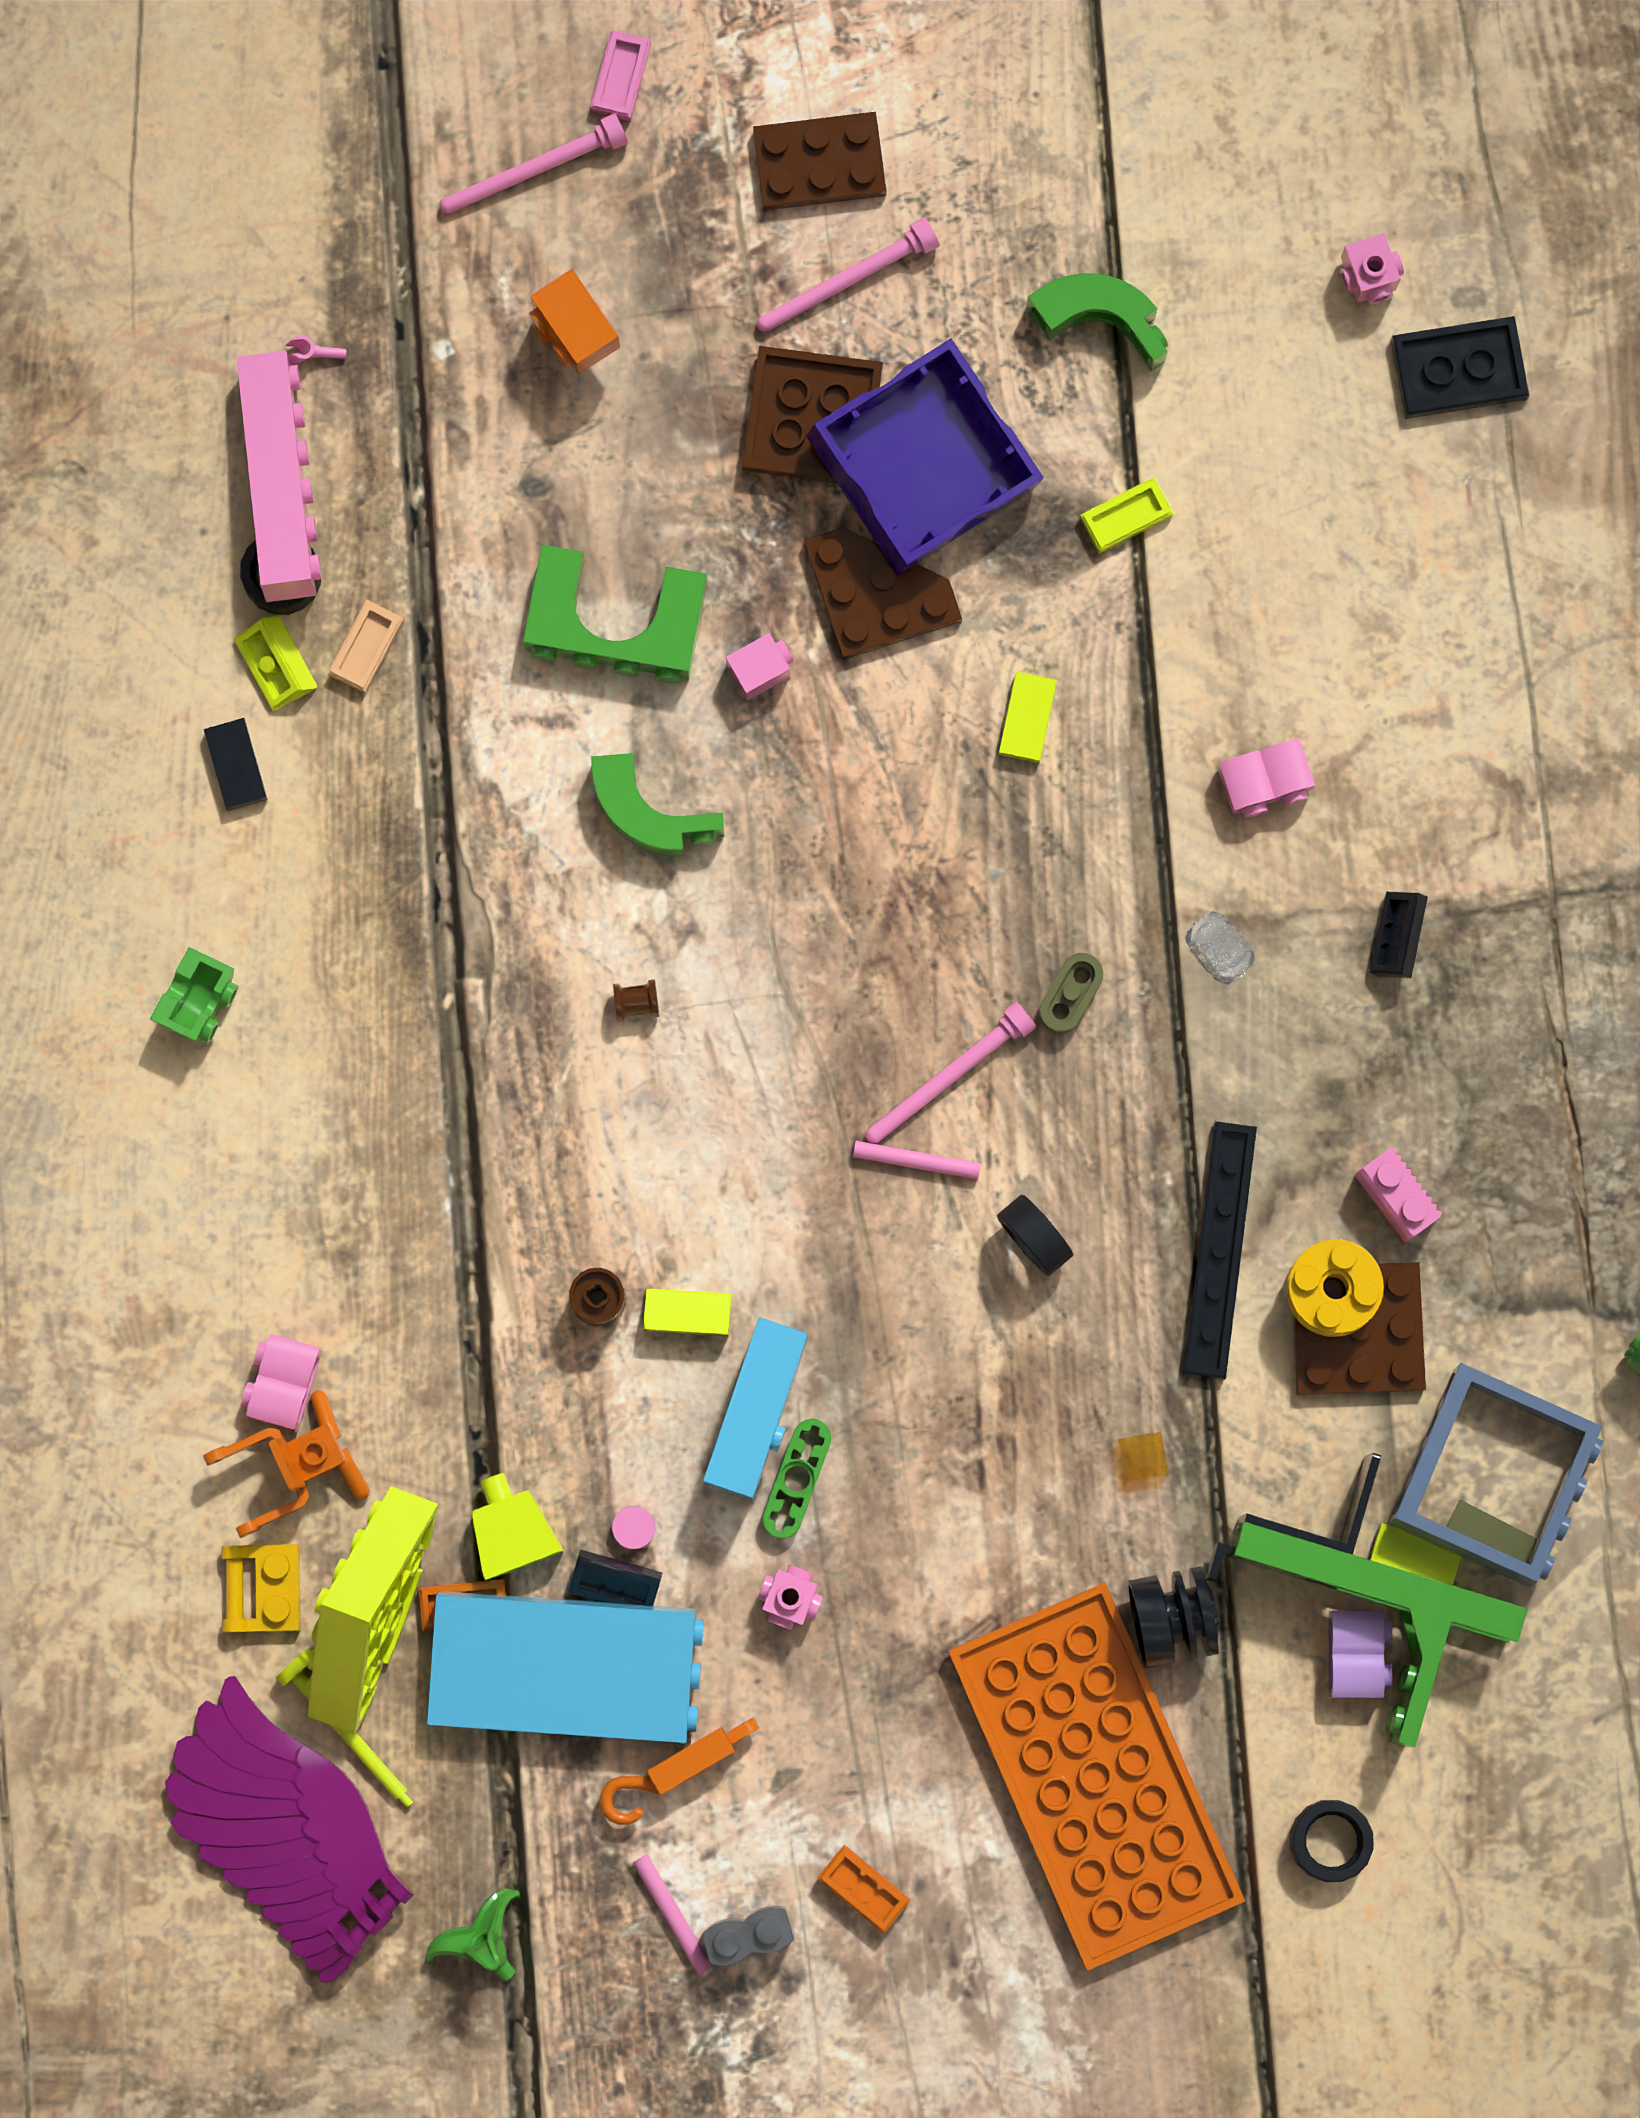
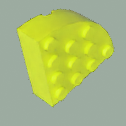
M390 1486L382 1501L375 1500L368 1515L366 1529L357 1530L351 1543V1554L347 1560L344 1558L339 1560L333 1574L332 1586L330 1589H322L315 1604L314 1612L319 1614V1618L314 1626L311 1641L316 1642V1646L308 1662V1669L313 1672L304 1696L309 1698L308 1717L349 1733H356L378 1690L375 1685L379 1679L382 1665H389L408 1618L423 1572L422 1569H419L424 1550H427L430 1546L438 1503Z

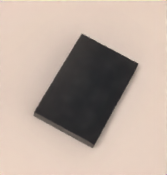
M1515 316L1392 335L1391 337L1405 419L1528 400L1530 396Z

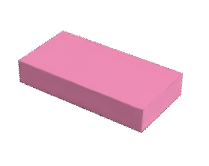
M611 30L590 107L591 112L605 116L615 113L618 119L631 122L651 47L650 39Z

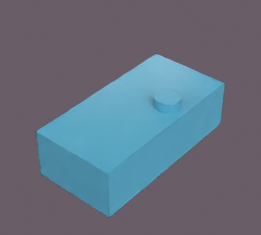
M761 1317L758 1318L703 1480L705 1485L751 1501L754 1500L770 1450L778 1452L786 1429L779 1426L808 1341V1333Z

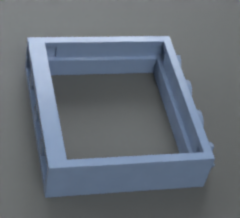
M1460 1363L1451 1374L1388 1524L1531 1587L1538 1582L1539 1578L1546 1580L1552 1569L1555 1557L1549 1554L1555 1539L1562 1541L1569 1528L1571 1518L1566 1516L1571 1501L1577 1503L1584 1492L1587 1479L1583 1478L1582 1474L1587 1462L1594 1464L1601 1451L1603 1440L1598 1439L1602 1426ZM1469 1386L1581 1436L1529 1564L1416 1514Z

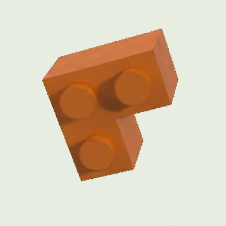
M570 269L530 296L533 309L529 312L533 320L531 326L544 345L551 342L555 354L564 367L572 364L579 375L620 348L618 334L573 269Z

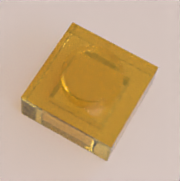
M1161 1432L1118 1439L1126 1482L1169 1474Z

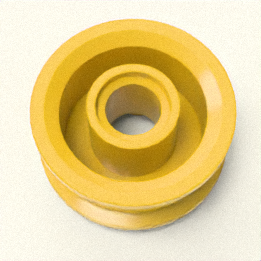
M1342 1239L1321 1241L1306 1249L1292 1266L1286 1283L1287 1302L1294 1317L1306 1329L1327 1337L1349 1335L1362 1328L1378 1310L1384 1290L1382 1273L1373 1256L1360 1245ZM1331 1277L1340 1279L1346 1287L1345 1296L1341 1299L1329 1298L1323 1289L1324 1281Z

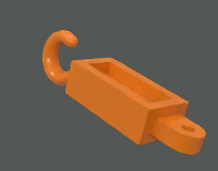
M752 1717L725 1733L723 1727H720L647 1770L649 1776H620L611 1779L600 1792L599 1804L602 1814L609 1821L617 1825H630L637 1822L643 1816L641 1808L637 1807L628 1814L620 1813L614 1808L613 1796L618 1790H643L658 1795L666 1793L734 1753L736 1750L732 1744L760 1728L756 1720Z

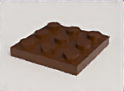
M759 346L742 471L837 483L806 435L812 426L861 394L878 389L881 384L883 362Z
M1420 1262L1378 1264L1384 1284L1381 1304L1375 1315L1354 1333L1341 1337L1318 1335L1306 1329L1293 1315L1297 1395L1426 1390ZM1331 1277L1323 1283L1324 1292L1329 1298L1341 1299L1345 1296L1346 1287L1340 1279Z

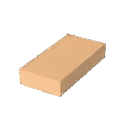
M366 599L333 661L328 675L366 694L404 623V618Z

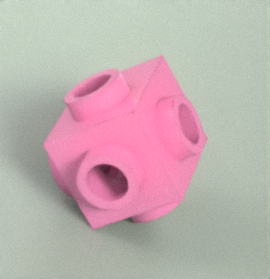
M1385 233L1345 245L1341 255L1344 268L1340 269V274L1346 292H1353L1357 303L1369 300L1370 304H1376L1391 298L1393 291L1397 290L1401 280L1400 276L1404 275V269L1398 252L1391 253Z
M789 1565L786 1572L778 1569L775 1577L766 1575L757 1599L765 1601L762 1610L770 1613L768 1622L792 1630L794 1623L803 1626L805 1618L814 1621L823 1596L815 1593L818 1584L810 1582L813 1576L812 1573ZM786 1589L797 1591L799 1599L796 1604L789 1606L782 1601V1593Z

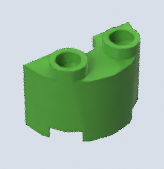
M188 947L175 971L169 989L162 995L150 1020L196 1043L202 1041L209 1044L219 1025V1021L215 1020L221 1006L228 1008L238 990V985L232 983L234 968Z

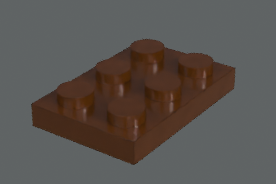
M876 111L753 126L763 211L886 196L887 190Z

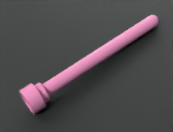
M614 113L600 119L601 124L595 126V131L443 198L440 201L441 211L445 214L453 213L599 147H603L604 150L611 147L615 150L627 145L628 140L617 115Z
M925 217L910 224V230L904 232V238L761 316L757 320L758 329L762 332H768L911 252H914L915 255L920 252L927 254L940 247L931 225Z
M1015 1001L1003 1011L1004 1016L999 1019V1026L866 1131V1139L873 1144L880 1142L1009 1038L1012 1037L1015 1040L1020 1035L1024 1038L1037 1028L1033 1020L1022 1006Z

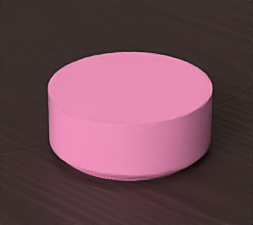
M638 1506L622 1509L615 1516L612 1525L613 1535L617 1542L625 1548L634 1550L647 1546L652 1541L656 1529L655 1521L651 1514Z

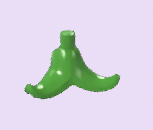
M504 1889L494 1893L481 1906L471 1926L453 1928L435 1937L428 1946L425 1961L433 1963L439 1955L461 1957L475 1962L487 1970L494 1971L501 1981L509 1980L514 1975L515 1969L507 1960L506 1947L502 1936V1922L505 1908L509 1902L520 1898V1892L518 1890Z

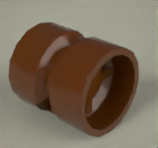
M589 1268L579 1273L573 1280L569 1290V1301L576 1316L582 1322L593 1327H606L616 1322L623 1314L626 1306V1292L620 1279L613 1272L603 1268Z

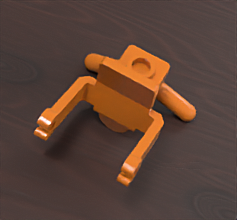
M316 1390L310 1397L319 1427L289 1442L285 1441L280 1430L267 1428L229 1446L216 1448L203 1455L206 1465L210 1466L271 1439L272 1441L268 1442L284 1480L289 1490L296 1491L298 1495L297 1500L237 1526L236 1531L240 1538L248 1536L260 1530L262 1526L304 1508L310 1497L306 1489V1482L317 1476L330 1473V1470L336 1467L356 1499L364 1500L369 1496L370 1489L354 1463L348 1448L340 1449L336 1440L342 1435L324 1391Z

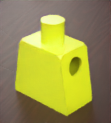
M504 1473L480 1481L488 1505L472 1511V1518L485 1580H492L564 1552L529 1490L512 1496Z

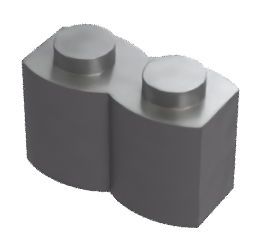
M782 1906L760 1908L749 1914L744 1920L728 1918L717 1921L707 1927L702 1933L710 1964L717 1966L737 1963L745 1959L751 1952L770 1953L778 1951L794 1940L786 1907Z

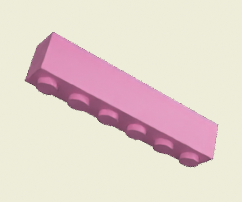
M287 351L236 357L260 584L266 602L316 596L315 580H322L319 554L312 555L311 542L318 541L315 517H308L306 504L314 503L311 479L303 478L302 466L309 465V454L306 440L299 441L298 428L305 427L302 402L295 403L294 391L301 390L298 365H290Z

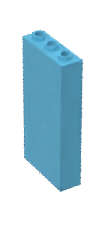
M439 1591L436 1595L427 1725L686 1743L688 1732H696L698 1706H690L691 1689H699L701 1663H693L694 1646H702L704 1620H696V1609Z

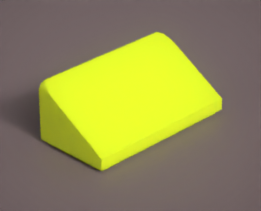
M264 617L234 638L272 711L288 705L317 688L315 680L280 617Z
M646 1289L643 1330L646 1332L729 1337L732 1294Z

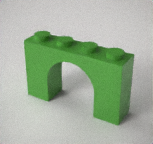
M541 545L523 639L525 651H531V657L544 661H556V656L573 659L572 664L590 669L597 668V664L614 666V672L628 676H638L639 671L655 674V679L667 683H679L680 678L690 680L708 584L707 574L665 567L658 609L652 623L641 634L631 639L611 641L592 634L582 624L576 612L585 562L583 552Z

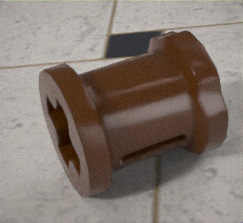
M655 979L648 980V983L645 985L621 987L619 983L613 984L617 1022L624 1021L627 1016L651 1014L653 1018L659 1017Z

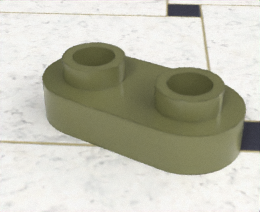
M1077 953L1070 956L1064 962L1044 996L1039 1009L1040 1020L1048 1030L1055 1033H1066L1074 1029L1079 1023L1103 980L1102 965L1094 956L1087 953ZM1078 969H1083L1088 972L1089 980L1086 983H1078L1075 981L1073 973ZM1057 1005H1062L1067 1008L1068 1016L1062 1020L1057 1019L1053 1016L1052 1009Z

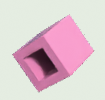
M770 633L726 657V666L746 701L790 678L789 664L794 662L784 642L780 640L775 643Z

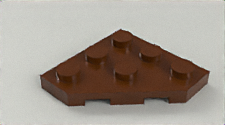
M845 527L804 540V545L843 660L962 622V616L949 579L919 564L914 565L898 576L877 543Z

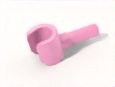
M298 335L286 343V346L297 347L301 353H294L288 356L290 365H300L310 357L346 359V349L320 347L319 345H314L311 339L304 335Z

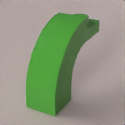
M1073 274L1051 281L1030 294L1027 298V310L1049 341L1077 323L1093 320L1102 321L1117 327L1125 334L1150 371L1165 363L1168 342L1156 325L1149 326V323L1155 320L1158 308L1143 292L1123 280L1104 274Z
M633 753L591 756L593 782L601 809L614 829L632 844L659 855L684 856L683 840L691 839L692 845H708L716 843V837L725 836L723 813L670 816L651 808L643 800L636 786Z

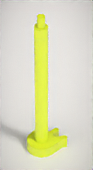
M310 1648L301 1653L276 1676V1679L283 1687L292 1681L303 1695L309 1681L303 1670L308 1666L312 1653ZM331 1726L395 1800L399 1798L406 1807L413 1803L405 1793L407 1791L406 1788L357 1733L352 1734Z

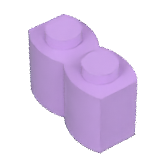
M1329 1611V1697L1384 1698L1385 1689L1392 1688V1664L1384 1663V1646H1391L1392 1644L1391 1620H1384V1611Z

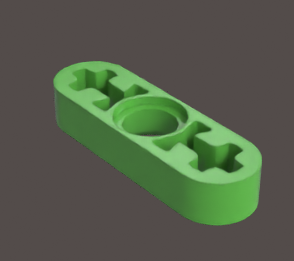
M804 1420L797 1425L793 1432L763 1515L765 1529L773 1537L779 1539L789 1538L796 1534L801 1526L831 1444L830 1430L820 1420ZM812 1427L820 1429L819 1437L824 1439L823 1445H815L810 1454V1458H818L816 1467L801 1459H791L794 1450L802 1455L805 1441L799 1438L802 1431L809 1432ZM792 1467H803L809 1473V1485L802 1491H792L785 1484V1474ZM779 1490L791 1498L804 1499L800 1508L794 1503L792 1504L789 1516L795 1519V1523L792 1527L785 1526L783 1531H777L775 1529L776 1522L770 1519L772 1512L779 1513L782 1510L785 1501L776 1499Z

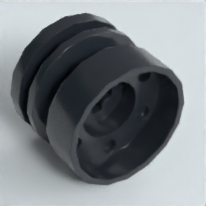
M1201 1566L1189 1569L1190 1588L1185 1589L1180 1571L1172 1572V1592L1164 1593L1156 1575L1128 1581L1134 1627L1146 1669L1174 1663V1643L1178 1642L1183 1643L1190 1660L1198 1658L1196 1639L1201 1638L1206 1656L1219 1654L1218 1634L1220 1623L1212 1588H1210L1205 1580Z

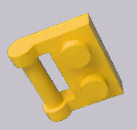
M300 1545L221 1546L222 1559H226V1619H222V1632L301 1631ZM243 1559H255V1619H244Z

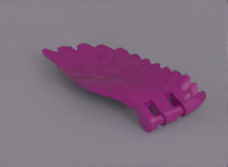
M230 1676L225 1679L221 1689V1703L215 1705L210 1701H205L198 1708L196 1719L198 1736H186L177 1741L173 1757L177 1772L171 1773L165 1781L168 1799L178 1810L170 1823L180 1837L200 1845V1859L212 1866L224 1868L222 1877L230 1884L248 1889L246 1899L253 1904L263 1905L262 1916L268 1921L282 1924L279 1928V1934L284 1939L292 1942L291 1951L297 1956L305 1957L306 1967L319 1970L320 1974L318 1977L320 1981L329 1983L346 1971L354 1958L363 1951L362 1944L371 1934L376 1936L393 1918L392 1912L401 1902L406 1904L413 1897L414 1893L390 1868L368 1806L360 1790L348 1775L322 1754L281 1731L262 1713L236 1676ZM379 1879L389 1890L380 1900L369 1890ZM349 1911L353 1913L359 1922L350 1932L340 1923Z

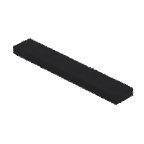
M1214 1122L1183 1374L1226 1379L1257 1127Z

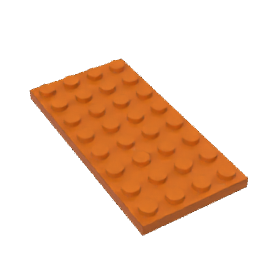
M1106 1582L948 1651L1086 1971L1245 1902Z

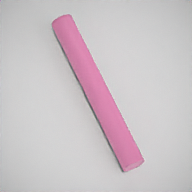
M861 1141L855 1142L853 1153L854 1158L978 1180L981 1163Z
M648 1854L634 1861L633 1864L697 1975L712 1968L713 1966L710 1964L707 1955Z

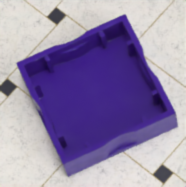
M952 338L904 367L885 385L861 394L815 423L806 435L898 576L1035 489L1044 478L1013 430L999 417L992 407L984 386Z

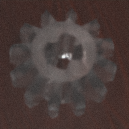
M1211 911L1206 916H1202L1193 923L1194 926L1187 931L1185 936L1186 943L1190 947V952L1196 957L1197 962L1203 966L1206 973H1210L1214 980L1229 985L1235 979L1238 980L1247 973L1246 970L1255 961V955L1251 950V944L1246 941L1243 933L1236 928L1234 923H1231L1225 915Z

